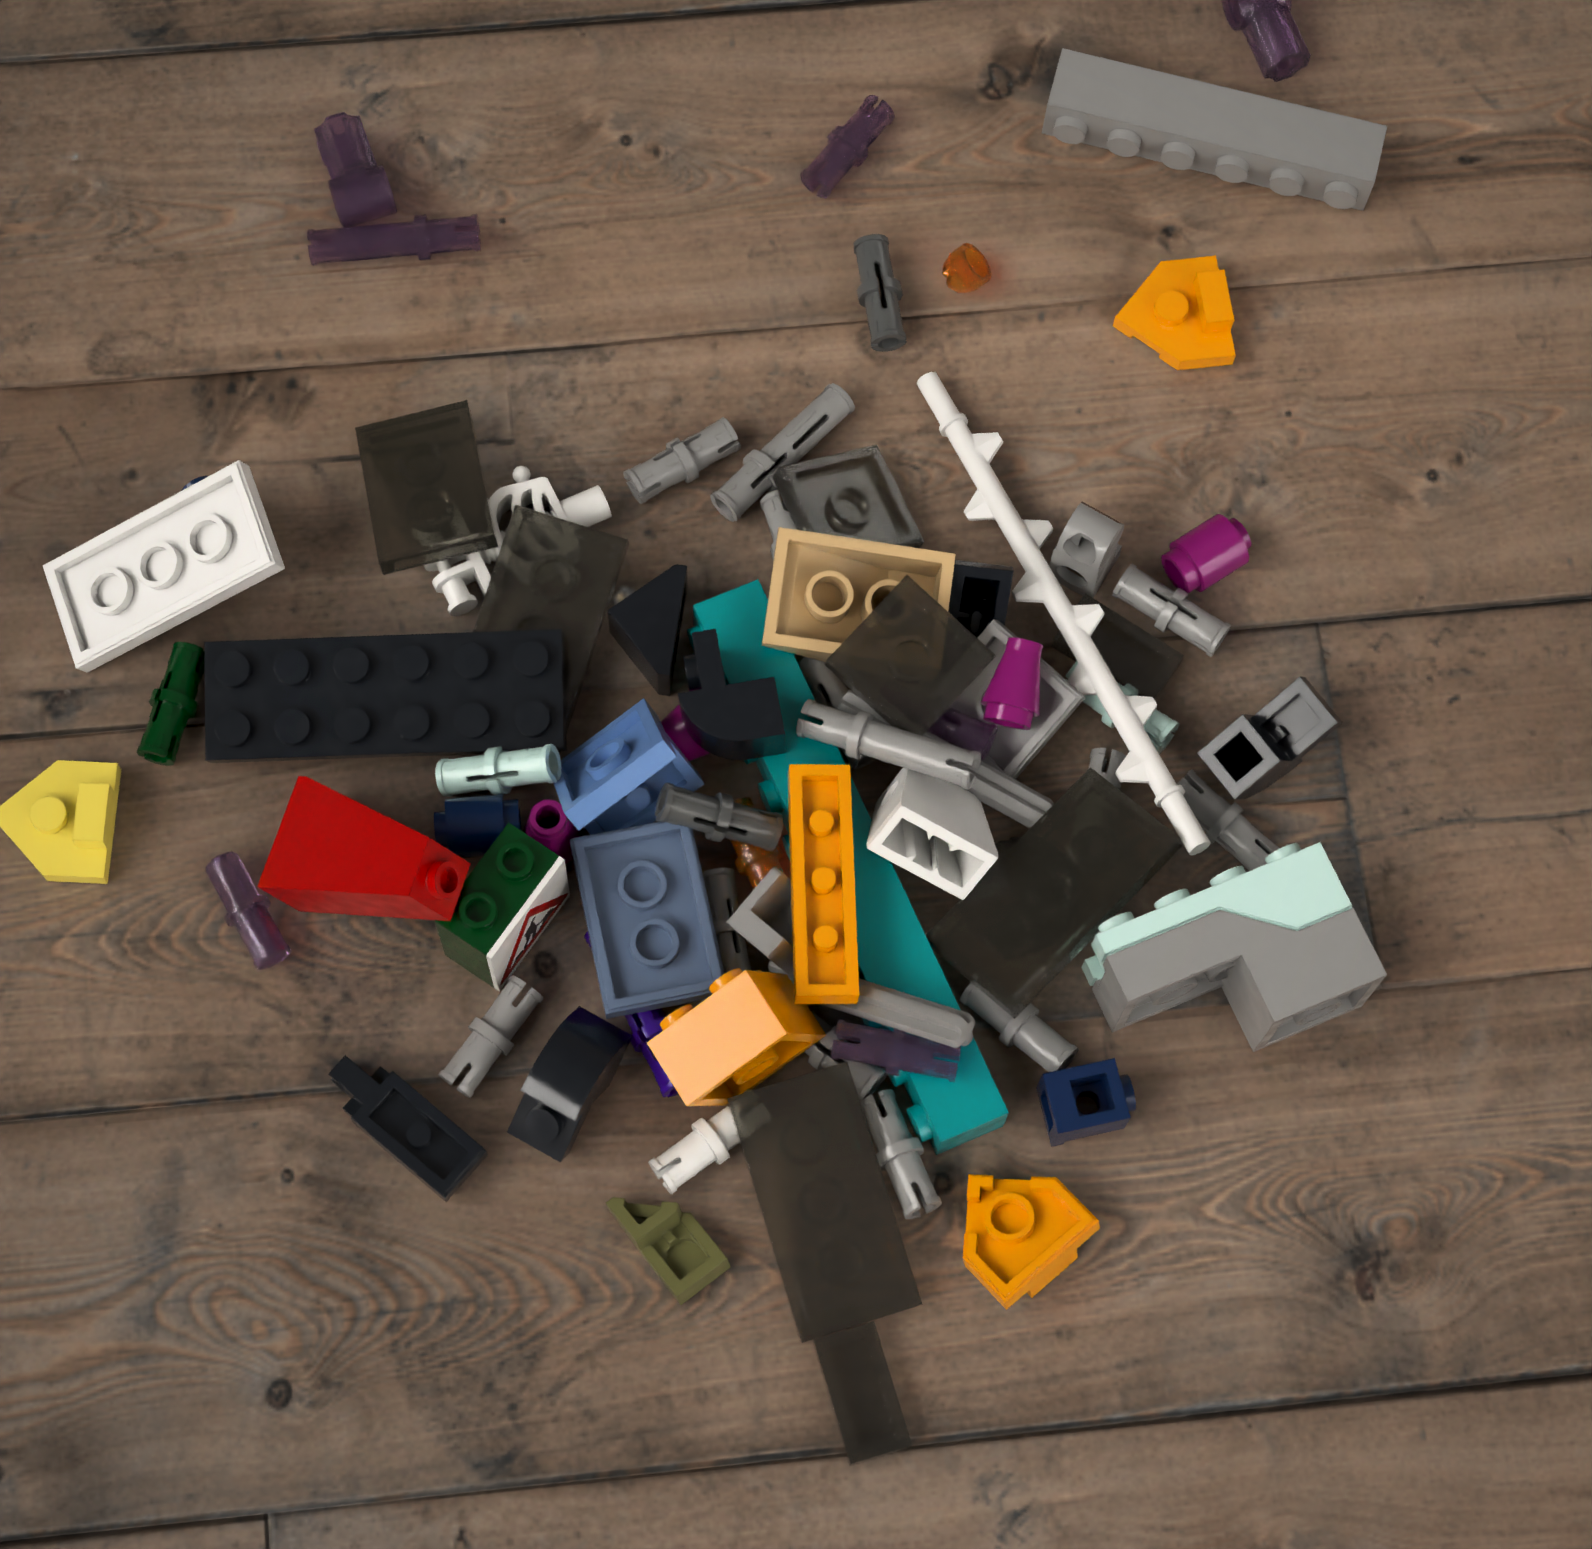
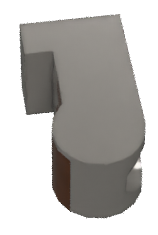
M1081 502L1067 522L1052 553L1049 566L1058 582L1092 601L1120 556L1122 546L1118 544V541L1124 530V524ZM1066 567H1069V568L1075 570L1076 572H1078V573H1079L1080 575H1082L1083 577H1080V576H1078V575L1072 573V572H1071L1070 570H1068Z

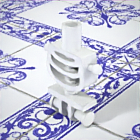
M517 466L512 473L513 479L517 483L499 488L490 497L487 508L489 539L485 537L483 541L478 540V544L474 542L458 508L447 512L450 528L456 538L450 542L445 543L441 534L443 528L437 521L418 527L412 536L416 543H420L425 553L422 558L425 569L427 571L439 570L440 572L433 579L432 584L437 593H444L449 603L447 608L451 616H460L470 612L477 606L478 601L476 597L470 595L466 586L474 581L477 582L488 606L499 602L497 588L485 563L491 564V561L496 562L497 558L500 559L505 569L514 578L526 585H543L560 574L563 575V581L566 585H578L581 581V574L577 569L572 568L581 561L580 542L575 532L612 517L608 502L601 488L596 485L559 501L548 478L539 477L529 480L531 476L530 470L525 466ZM533 504L534 518L533 520L528 519V522H526L523 518V510L526 506ZM512 509L514 526H511V530L506 528L505 532L500 531L499 523L502 515ZM541 539L546 543V545L549 547L551 551L546 550L539 544L541 542ZM519 549L524 550L532 562L520 559L513 551L517 553ZM466 559L465 562L451 567L452 564H455L459 561Z

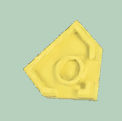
M57 760L0 805V828L47 881L108 884L121 778L120 766L118 763Z

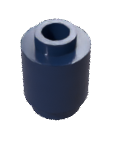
M503 794L445 799V811L434 812L435 841L444 847H448L450 851L461 858L483 857L508 822L522 831L519 799L504 800Z

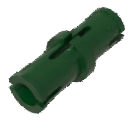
M175 642L173 644L168 666L160 687L152 691L149 700L152 706L150 719L137 749V754L145 757L144 759L165 766H172L175 763L188 719L195 717L199 706L195 699L205 672V651H203L202 647L187 642Z

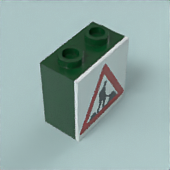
M508 822L465 880L451 921L435 920L445 955L500 992L570 896L565 859Z

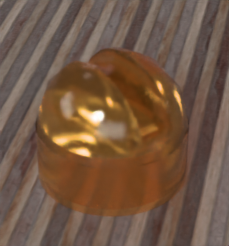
M964 243L951 252L945 259L942 268V274L947 278V286L957 293L975 291L990 281L992 277L986 258L970 243Z

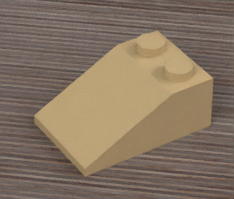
M779 527L762 646L873 675L933 683L941 670L956 554Z

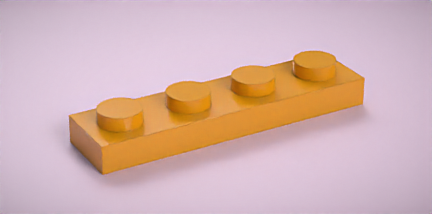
M789 764L787 778L794 1004H857L859 999V971L850 765Z

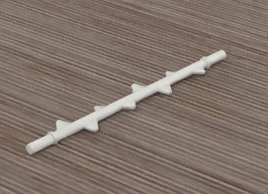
M929 372L918 379L917 386L940 424L939 431L941 435L949 439L977 488L964 513L969 521L996 520L1025 570V574L1012 590L1016 602L1044 603L1078 662L1067 681L1083 695L1098 696L1130 752L1116 770L1117 778L1120 782L1148 783L1156 796L1154 799L1156 806L1163 808L1189 855L1201 853L1210 846L1211 842L1183 796L1185 793L1183 786L1176 784L1143 727L1157 708L1154 698L1150 696L1124 695L1091 638V635L1104 616L1102 608L1099 604L1072 605L1040 551L1042 545L1053 532L1049 520L1021 519L990 465L1003 444L999 433L972 434L967 426L968 419L966 415L958 411L937 373Z

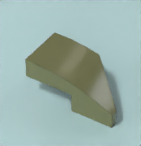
M613 1197L606 1202L608 1210L680 1305L684 1304L731 1268L728 1258L691 1213L682 1212L678 1203L662 1201L661 1206L627 1203L625 1198Z

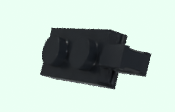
M345 1055L329 1072L328 1075L332 1077L331 1081L351 1098L342 1109L351 1117L352 1122L445 1202L450 1199L488 1155L487 1151L394 1071L388 1073L380 1066L372 1076H369Z

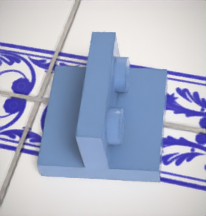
M643 698L561 760V777L554 783L564 814L578 831L585 827L590 835L653 823L656 820L655 809L657 799L665 783L696 791L704 785V782L697 770L665 732L656 712Z

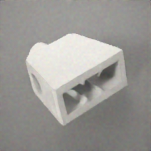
M903 767L875 804L866 843L867 849L961 900L968 896L999 858L981 801L973 793L956 784Z

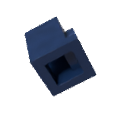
M1115 1058L1044 1073L1036 1087L1051 1147L1063 1145L1064 1142L1124 1129L1131 1118L1129 1112L1136 1110L1135 1093L1128 1074L1119 1075ZM1082 1096L1092 1098L1097 1104V1112L1088 1115L1081 1113L1076 1106V1100Z

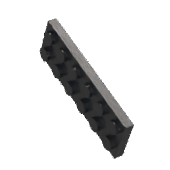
M562 629L204 642L205 761L210 763L484 754L488 748L502 746L503 751L543 747L546 744L555 745L558 751H567L565 645Z

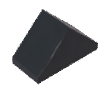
M955 560L942 664L939 673L948 674L993 619L999 620L1005 626L1014 572L1012 566Z
M673 565L608 610L610 634L659 695L670 696L688 589L686 565Z

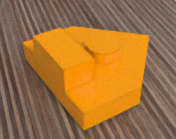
M1216 255L1161 261L1115 316L1113 322L1114 328L1130 339L1136 337L1160 354L1159 358L1177 371L1233 365L1236 357L1231 334L1234 315L1225 270H1219Z
M968 1174L966 1230L963 1245L964 1266L1006 1310L1026 1293L1033 1298L1078 1258L1077 1248L1100 1229L1099 1220L1057 1177L1031 1176L1030 1180L994 1179L993 1175Z

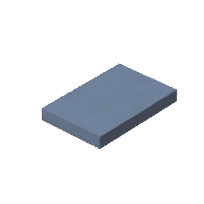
M654 822L570 839V848L606 1019L705 1000L711 996L712 993L709 990V986L724 974L693 829L667 822Z

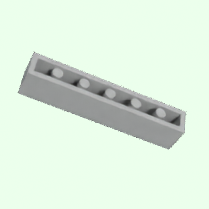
M1062 48L1047 103L1042 134L1054 136L1068 144L1083 143L1108 149L1113 154L1122 157L1137 156L1162 162L1167 167L1176 170L1191 169L1216 175L1221 180L1230 183L1245 182L1270 188L1275 193L1284 196L1299 195L1324 201L1329 206L1338 209L1353 208L1363 211L1375 183L1387 126Z

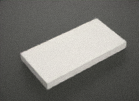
M238 460L43 565V569L75 667L88 673L284 570L285 566L250 467Z

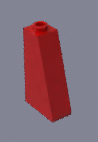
M298 776L257 887L301 912L451 921L471 863L433 839L307 776Z

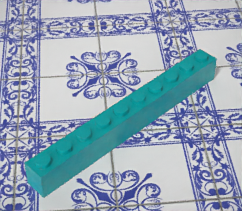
M759 579L694 604L693 627L687 629V634L694 651L692 632L716 629L726 685L769 677L775 678L785 731L786 753L744 761L747 765L756 762L764 781L758 783V790L766 810L782 814L783 823L788 834L782 836V842L790 860L787 778L789 764L845 765V762L837 746L810 738H801L796 734L798 718L818 725H822L823 721L810 718L808 715L801 713L804 703L808 699H815L794 654L762 646L768 598ZM851 777L859 979L961 1010L892 862L867 849L866 843L872 820ZM862 1018L870 1032L875 1029L879 1030L888 1049L881 1053L888 1076L895 1087L904 1084L913 1106L907 1108L906 1111L913 1131L921 1143L927 1140L930 1141L936 1155L1004 1126L1009 1114L1008 1109L974 1037L967 1046L961 1045L953 1048Z

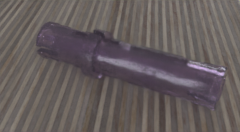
M426 214L415 215L414 221L321 230L308 229L307 240L311 242V245H308V251L312 266L418 255L419 260L422 261L431 260L432 254L481 251V239H479L480 226L477 214L428 220Z

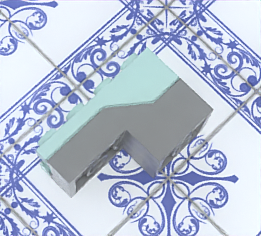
M1321 842L1302 850L1298 843L1286 845L1269 854L1265 858L1267 864L1246 872L1243 866L1230 868L1210 880L1212 887L1190 895L1188 889H1180L1156 901L1154 904L1156 910L1137 918H1134L1132 912H1124L1100 924L1098 927L1100 933L1095 935L1091 943L1095 956L1085 959L1081 968L1089 985L1093 986L1092 991L1112 1033L1222 987L1253 1052L1362 1007L1387 976V973L1354 908H1352V904Z

